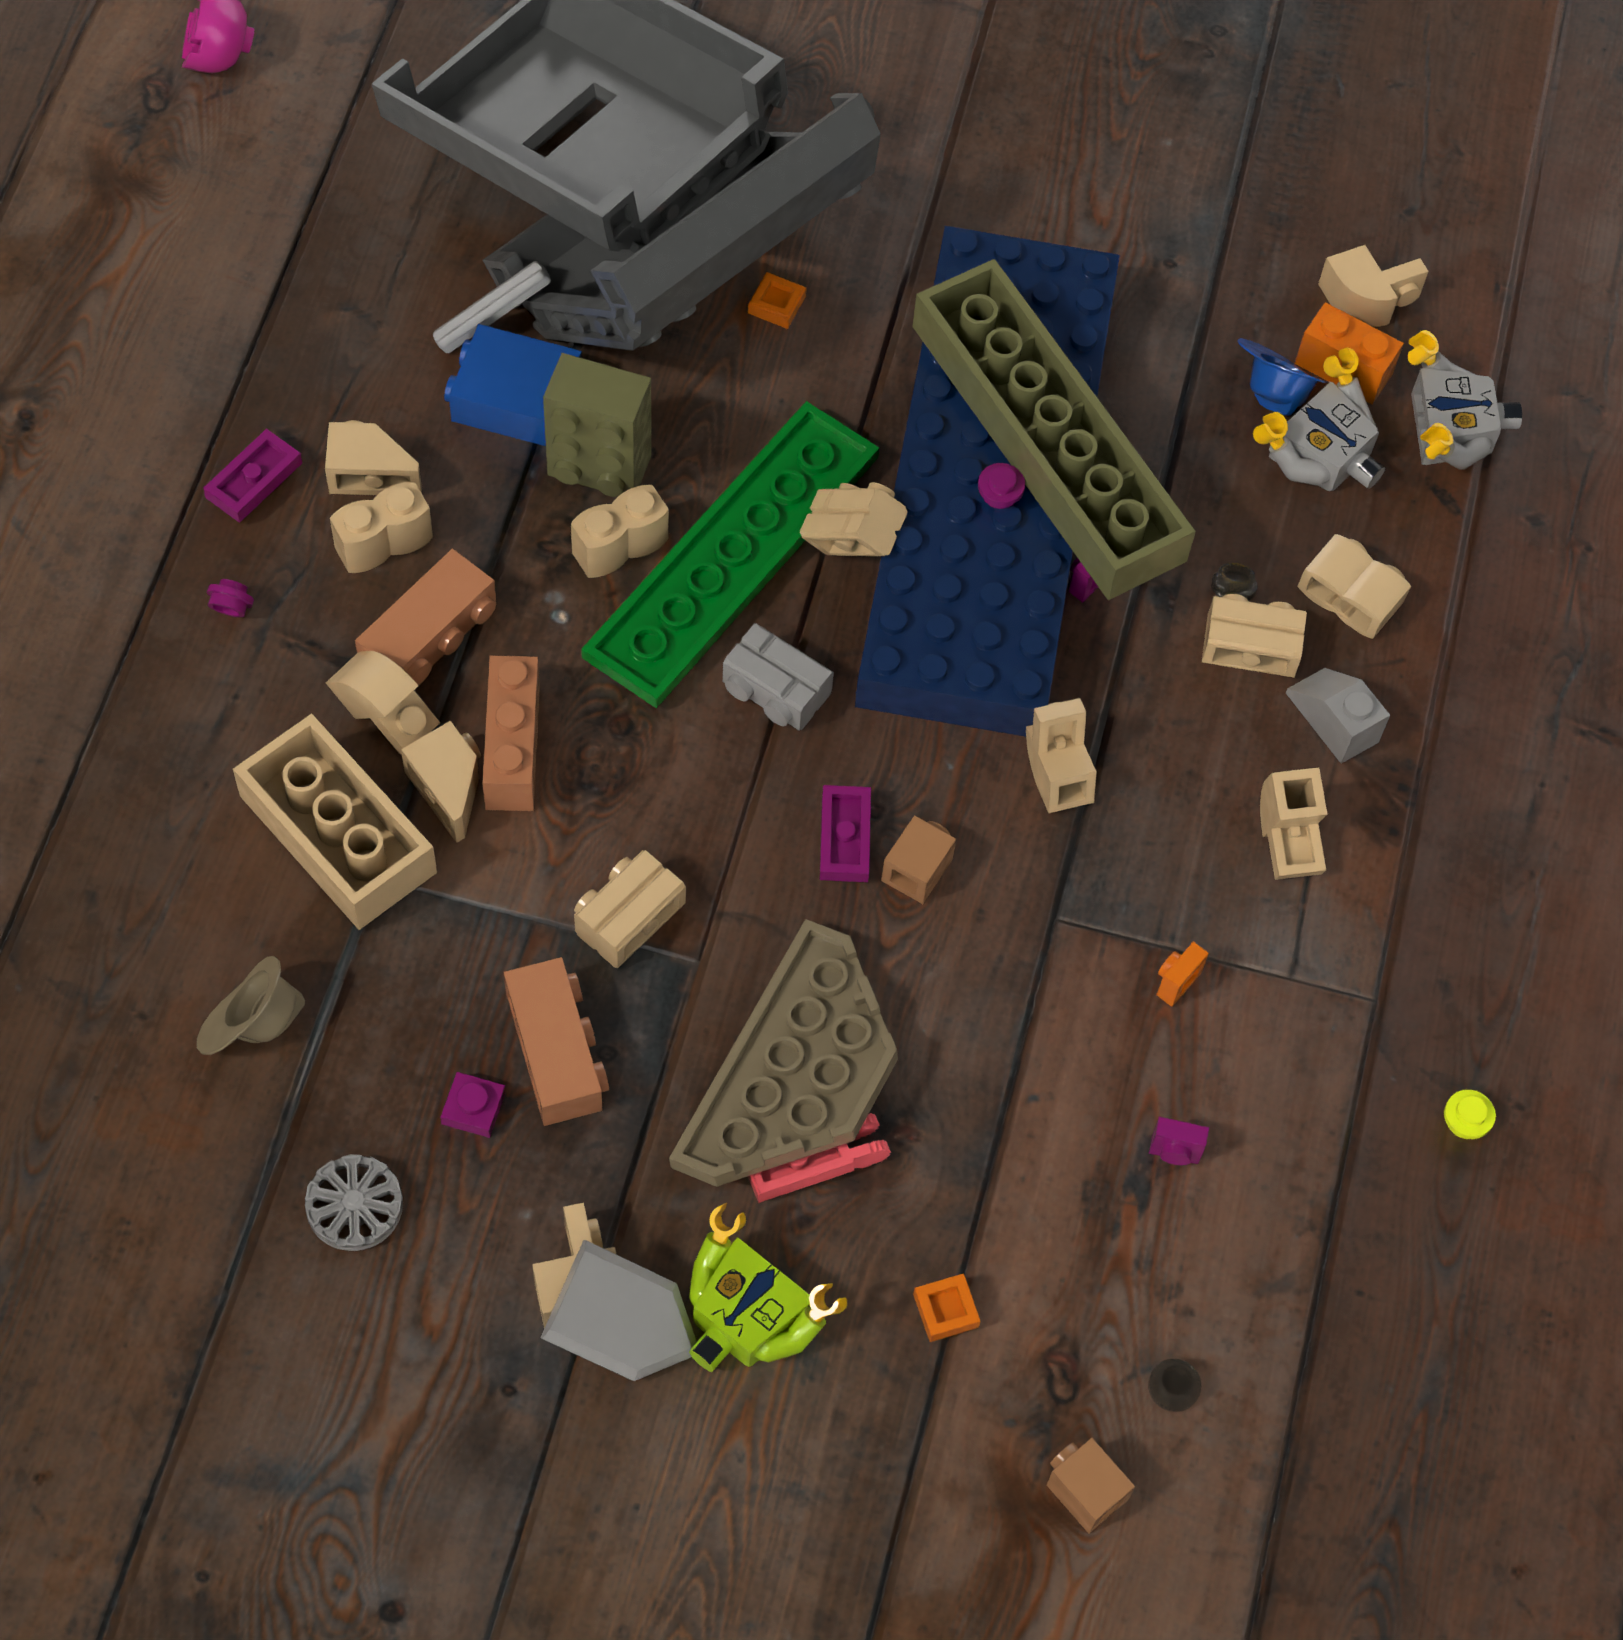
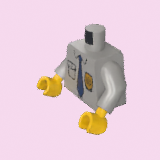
M1423 330L1409 339V345L1413 346L1414 349L1408 352V361L1412 365L1422 364L1423 367L1420 369L1411 393L1422 465L1446 462L1459 470L1466 469L1492 453L1501 429H1519L1521 427L1522 407L1520 402L1497 403L1494 381L1489 376L1476 375L1451 363L1438 351V341L1430 331Z
M1344 348L1338 352L1339 358L1342 361V367L1335 355L1327 357L1323 365L1327 375L1334 378L1338 377L1339 382L1336 385L1333 382L1328 383L1290 420L1286 421L1282 414L1273 412L1263 416L1265 424L1255 427L1253 431V437L1256 442L1263 445L1270 443L1269 457L1277 462L1290 481L1318 485L1326 491H1334L1350 475L1370 489L1377 483L1385 471V467L1370 456L1379 432L1358 378L1351 376V373L1357 369L1359 359L1353 349Z

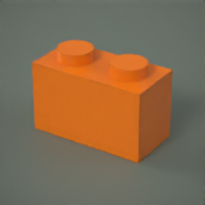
M1325 302L1304 332L1295 364L1336 385L1339 382L1338 377L1334 378L1326 374L1323 368L1324 361L1327 357L1335 355L1342 367V361L1338 355L1339 350L1344 348L1353 349L1359 360L1357 369L1351 373V376L1358 378L1366 402L1373 405L1393 375L1404 343Z

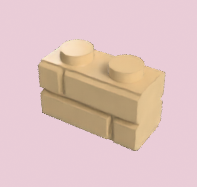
M871 482L868 488H859L849 483H841L839 489H818L810 507L812 514H807L800 529L801 538L826 555L885 556L890 554L897 538L895 531H900L908 512L906 506L894 498V491L882 484Z
M1227 594L1223 597L1213 596L1206 622L1201 662L1294 678L1302 657L1307 612L1296 610L1291 604L1286 602H1272L1266 605L1249 602L1247 598L1238 594Z
M642 850L633 860L629 857L620 860L610 872V881L599 892L591 889L585 893L574 909L576 912L574 914L577 935L591 948L596 949L599 955L615 968H619L686 903V886L683 881L669 869H665L646 850Z

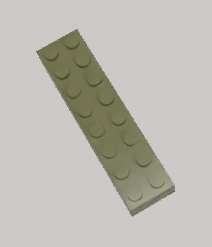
M995 259L916 294L912 327L1009 463L1022 473L1025 485L1107 600L1119 596L1187 562L1196 531Z

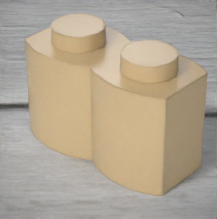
M405 482L390 486L380 492L373 500L352 502L338 509L330 517L334 546L348 573H360L371 570L384 563L390 555H403L414 552L425 546L433 538L430 508L415 482Z
M653 485L633 487L620 494L612 504L591 507L580 513L572 521V554L588 578L610 574L619 569L628 558L649 555L667 542L669 509Z
M1335 534L1306 567L1298 588L1314 603L1326 610L1335 612L1345 624L1363 636L1373 639L1404 603L1411 585L1396 567L1373 560L1360 542Z

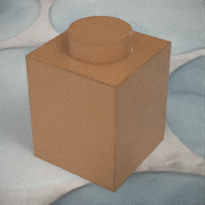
M914 815L884 859L881 881L924 904L953 860L956 838L952 837L942 825L933 821L926 822Z
M1093 1438L1080 1448L1074 1442L1069 1444L1050 1462L1054 1470L1047 1482L1048 1488L1088 1534L1129 1500L1135 1488L1134 1484Z

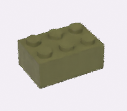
M561 353L543 396L547 474L565 484H580L597 489L607 496L618 497L623 492L640 486L651 459V378Z

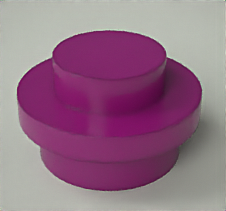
M1005 463L992 464L986 467L979 476V493L984 501L994 508H1008L1019 501L1024 493L1025 479L1022 473L1012 465Z
M221 579L219 584H210L206 592L210 596L209 608L219 613L239 618L244 617L247 608H252L254 598L247 594V586L229 579Z

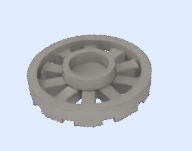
M350 1154L335 1161L331 1160L317 1170L316 1175L307 1186L305 1211L310 1227L324 1243L340 1250L359 1251L376 1246L394 1231L402 1215L403 1196L398 1179L386 1164L373 1157L369 1158ZM358 1168H369L358 1183ZM347 1169V1184L336 1173L337 1171ZM378 1176H383L386 1179V1182L371 1187ZM327 1180L337 1191L320 1188V1186ZM389 1194L394 1195L395 1198L390 1203L376 1200ZM317 1200L331 1203L318 1209L314 1208V1202ZM374 1213L388 1215L389 1219L386 1223H380L374 1216ZM336 1215L329 1227L323 1228L320 1225L321 1221ZM366 1224L372 1230L371 1236H362L360 1234V1225ZM345 1225H348L350 1235L346 1239L339 1238L338 1234Z

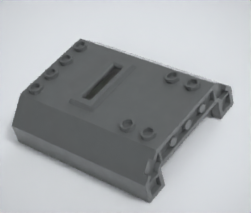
M521 0L456 55L452 56L427 79L422 81L416 88L409 62L403 58L372 83L377 106L382 118L609 251L620 252L621 249L630 250L633 253L642 249L707 202L765 150L771 134L764 130L774 106L782 109L788 95L784 58L675 0ZM596 99L606 104L604 108L548 156L544 157L535 152Z
M836 93L830 97L835 109L804 132H768L771 134L765 150L707 202L636 253L621 249L620 252L609 251L547 214L483 259V262L497 287L534 261L540 262L546 268L551 278L550 284L514 308L516 309L523 305L536 318L533 322V328L545 339L632 351L637 347L647 346L661 337V330L671 322L689 317L695 312V305L831 204L838 199H845L854 195L862 188L860 183L875 172L881 136L874 120V110L862 93Z

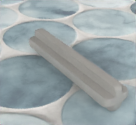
M534 261L436 329L433 332L436 344L445 353H450L461 346L466 339L469 340L473 337L478 324L491 325L550 284L551 278L546 268L538 261Z

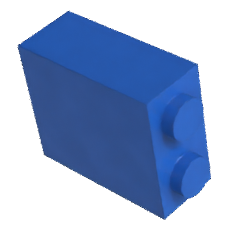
M478 324L472 340L466 339L462 345L459 357V365L461 367L457 376L451 375L446 384L444 400L450 403L451 421L546 446L543 396L561 353L582 358V351Z

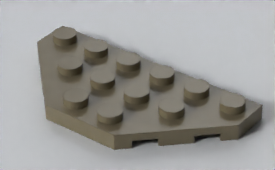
M805 919L670 1155L669 1161L672 1169L717 1187L855 1140L898 1060L896 1045L891 1033H888L880 1013V1007L868 978L864 975L857 958L856 949L849 935Z

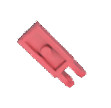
M868 1114L855 1140L871 1135V1133L876 1132V1129H879L878 1126L880 1125L875 1114ZM884 1140L873 1141L849 1149L846 1143L750 1175L748 1178L758 1203L853 1172L854 1168L863 1169L872 1166V1164H877L887 1159L891 1151L887 1141Z

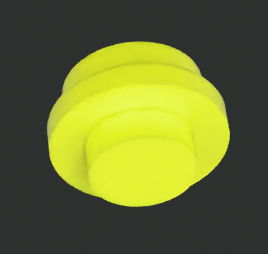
M1461 1090L1453 1094L1446 1103L1444 1118L1449 1129L1456 1136L1464 1139H1478L1485 1136L1491 1130L1495 1123L1496 1113L1492 1102L1484 1094L1475 1090Z

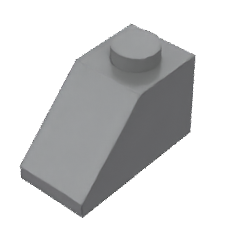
M1323 668L1287 688L1286 691L1287 696L1341 764L1379 743L1390 717V714L1362 679L1327 668Z

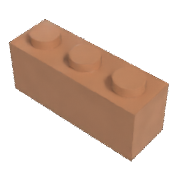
M452 548L355 640L357 653L361 651H375L383 654L399 665L420 685L428 677L432 666L444 654L450 655L456 651L462 643L464 635L476 624L480 625L486 622L496 608L494 579Z
M490 656L483 765L485 810L534 811L540 691L538 657Z
M562 957L504 972L507 999L543 1126L602 1111V1092L609 1091V1084L602 1061L593 1063L589 1047L596 1046V1041L589 1017L580 1018L576 1003L582 1002L583 998L576 973L567 974Z

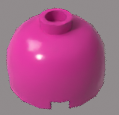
M198 0L200 1L199 9L195 8L193 12H190L187 21L182 50V58L185 61L182 64V68L204 73L225 71L236 64L241 52H250L254 28L247 26V13L240 0Z

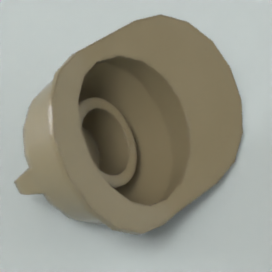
M269 956L260 961L245 980L209 1014L201 1026L197 1037L196 1048L201 1054L212 1055L223 1050L236 1039L250 1043L270 1042L289 1027L303 1008L305 999L302 993L280 976L281 964L277 957Z

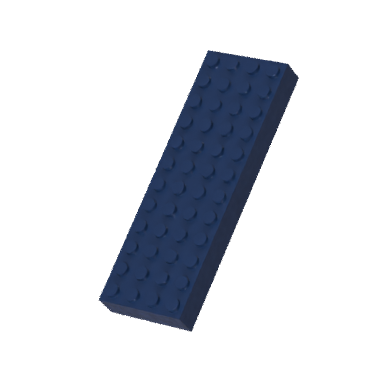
M945 226L933 286L995 259L1097 397L1120 255ZM924 342L922 343L894 488V498L906 506L908 513L900 531H895L897 538L890 554L881 556L859 670L855 707L1026 737V726L1033 725L1034 708L1046 706L1049 703L1073 551L1026 485L1019 501L1008 508H994L984 501L978 490L981 472L992 464H1011Z

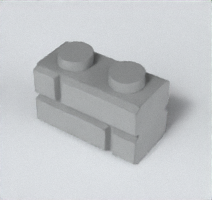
M754 623L743 636L741 642L725 658L722 682L725 683L729 693L738 700L747 701L750 699L763 707L767 717L780 726L789 724L800 731L814 716L815 711H818L830 696L834 672L762 626Z

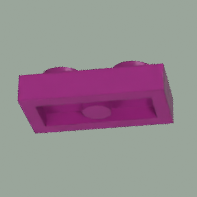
M266 428L203 487L205 498L240 523L302 464L301 453Z
M823 785L819 880L868 882L871 787Z

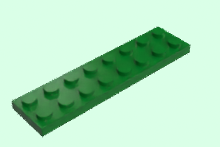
M806 401L582 647V659L657 709L803 544L805 540L801 538L800 529L807 514H812L810 507L818 489H839L841 483L855 485L878 459L879 447Z

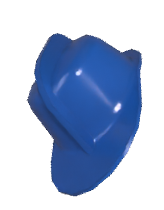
M1240 338L1237 340L1241 347L1254 356L1250 389L1254 392L1259 404L1268 410L1289 416L1297 407L1302 406L1306 402L1317 382L1327 383L1325 380L1309 375L1271 349L1247 339Z

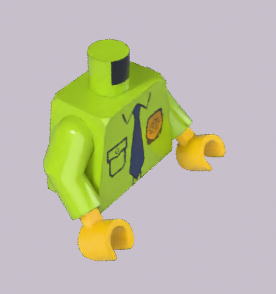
M727 1203L715 1208L710 1215V1226L714 1232L707 1234L694 1262L689 1299L694 1306L693 1322L705 1332L690 1349L689 1353L700 1366L709 1372H713L728 1353L748 1367L754 1365L759 1360L770 1363L799 1354L825 1326V1316L840 1314L847 1307V1299L845 1297L837 1299L831 1308L826 1306L824 1296L832 1288L833 1283L818 1285L808 1294L738 1237L731 1244V1241L728 1239L729 1236L740 1231L745 1226L746 1216L744 1212L738 1214L733 1228L727 1227L721 1217Z

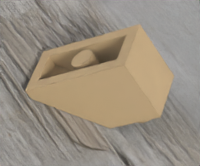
M356 420L329 422L325 463L329 494L378 495L390 486L405 482H415L422 493L419 463L376 423H363Z
M449 721L401 749L404 772L457 843L464 839L479 782L477 759L481 757V753L473 738L467 732L461 735L453 723Z

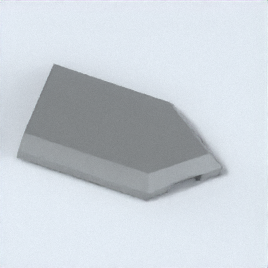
M587 1240L582 1242L540 1337L632 1381L639 1380L691 1358L692 1356L689 1351L697 1343L677 1283Z

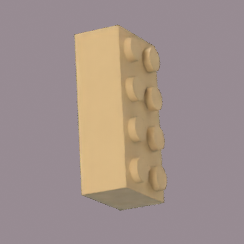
M312 713L233 768L240 797L358 930L362 929L437 873L433 846Z

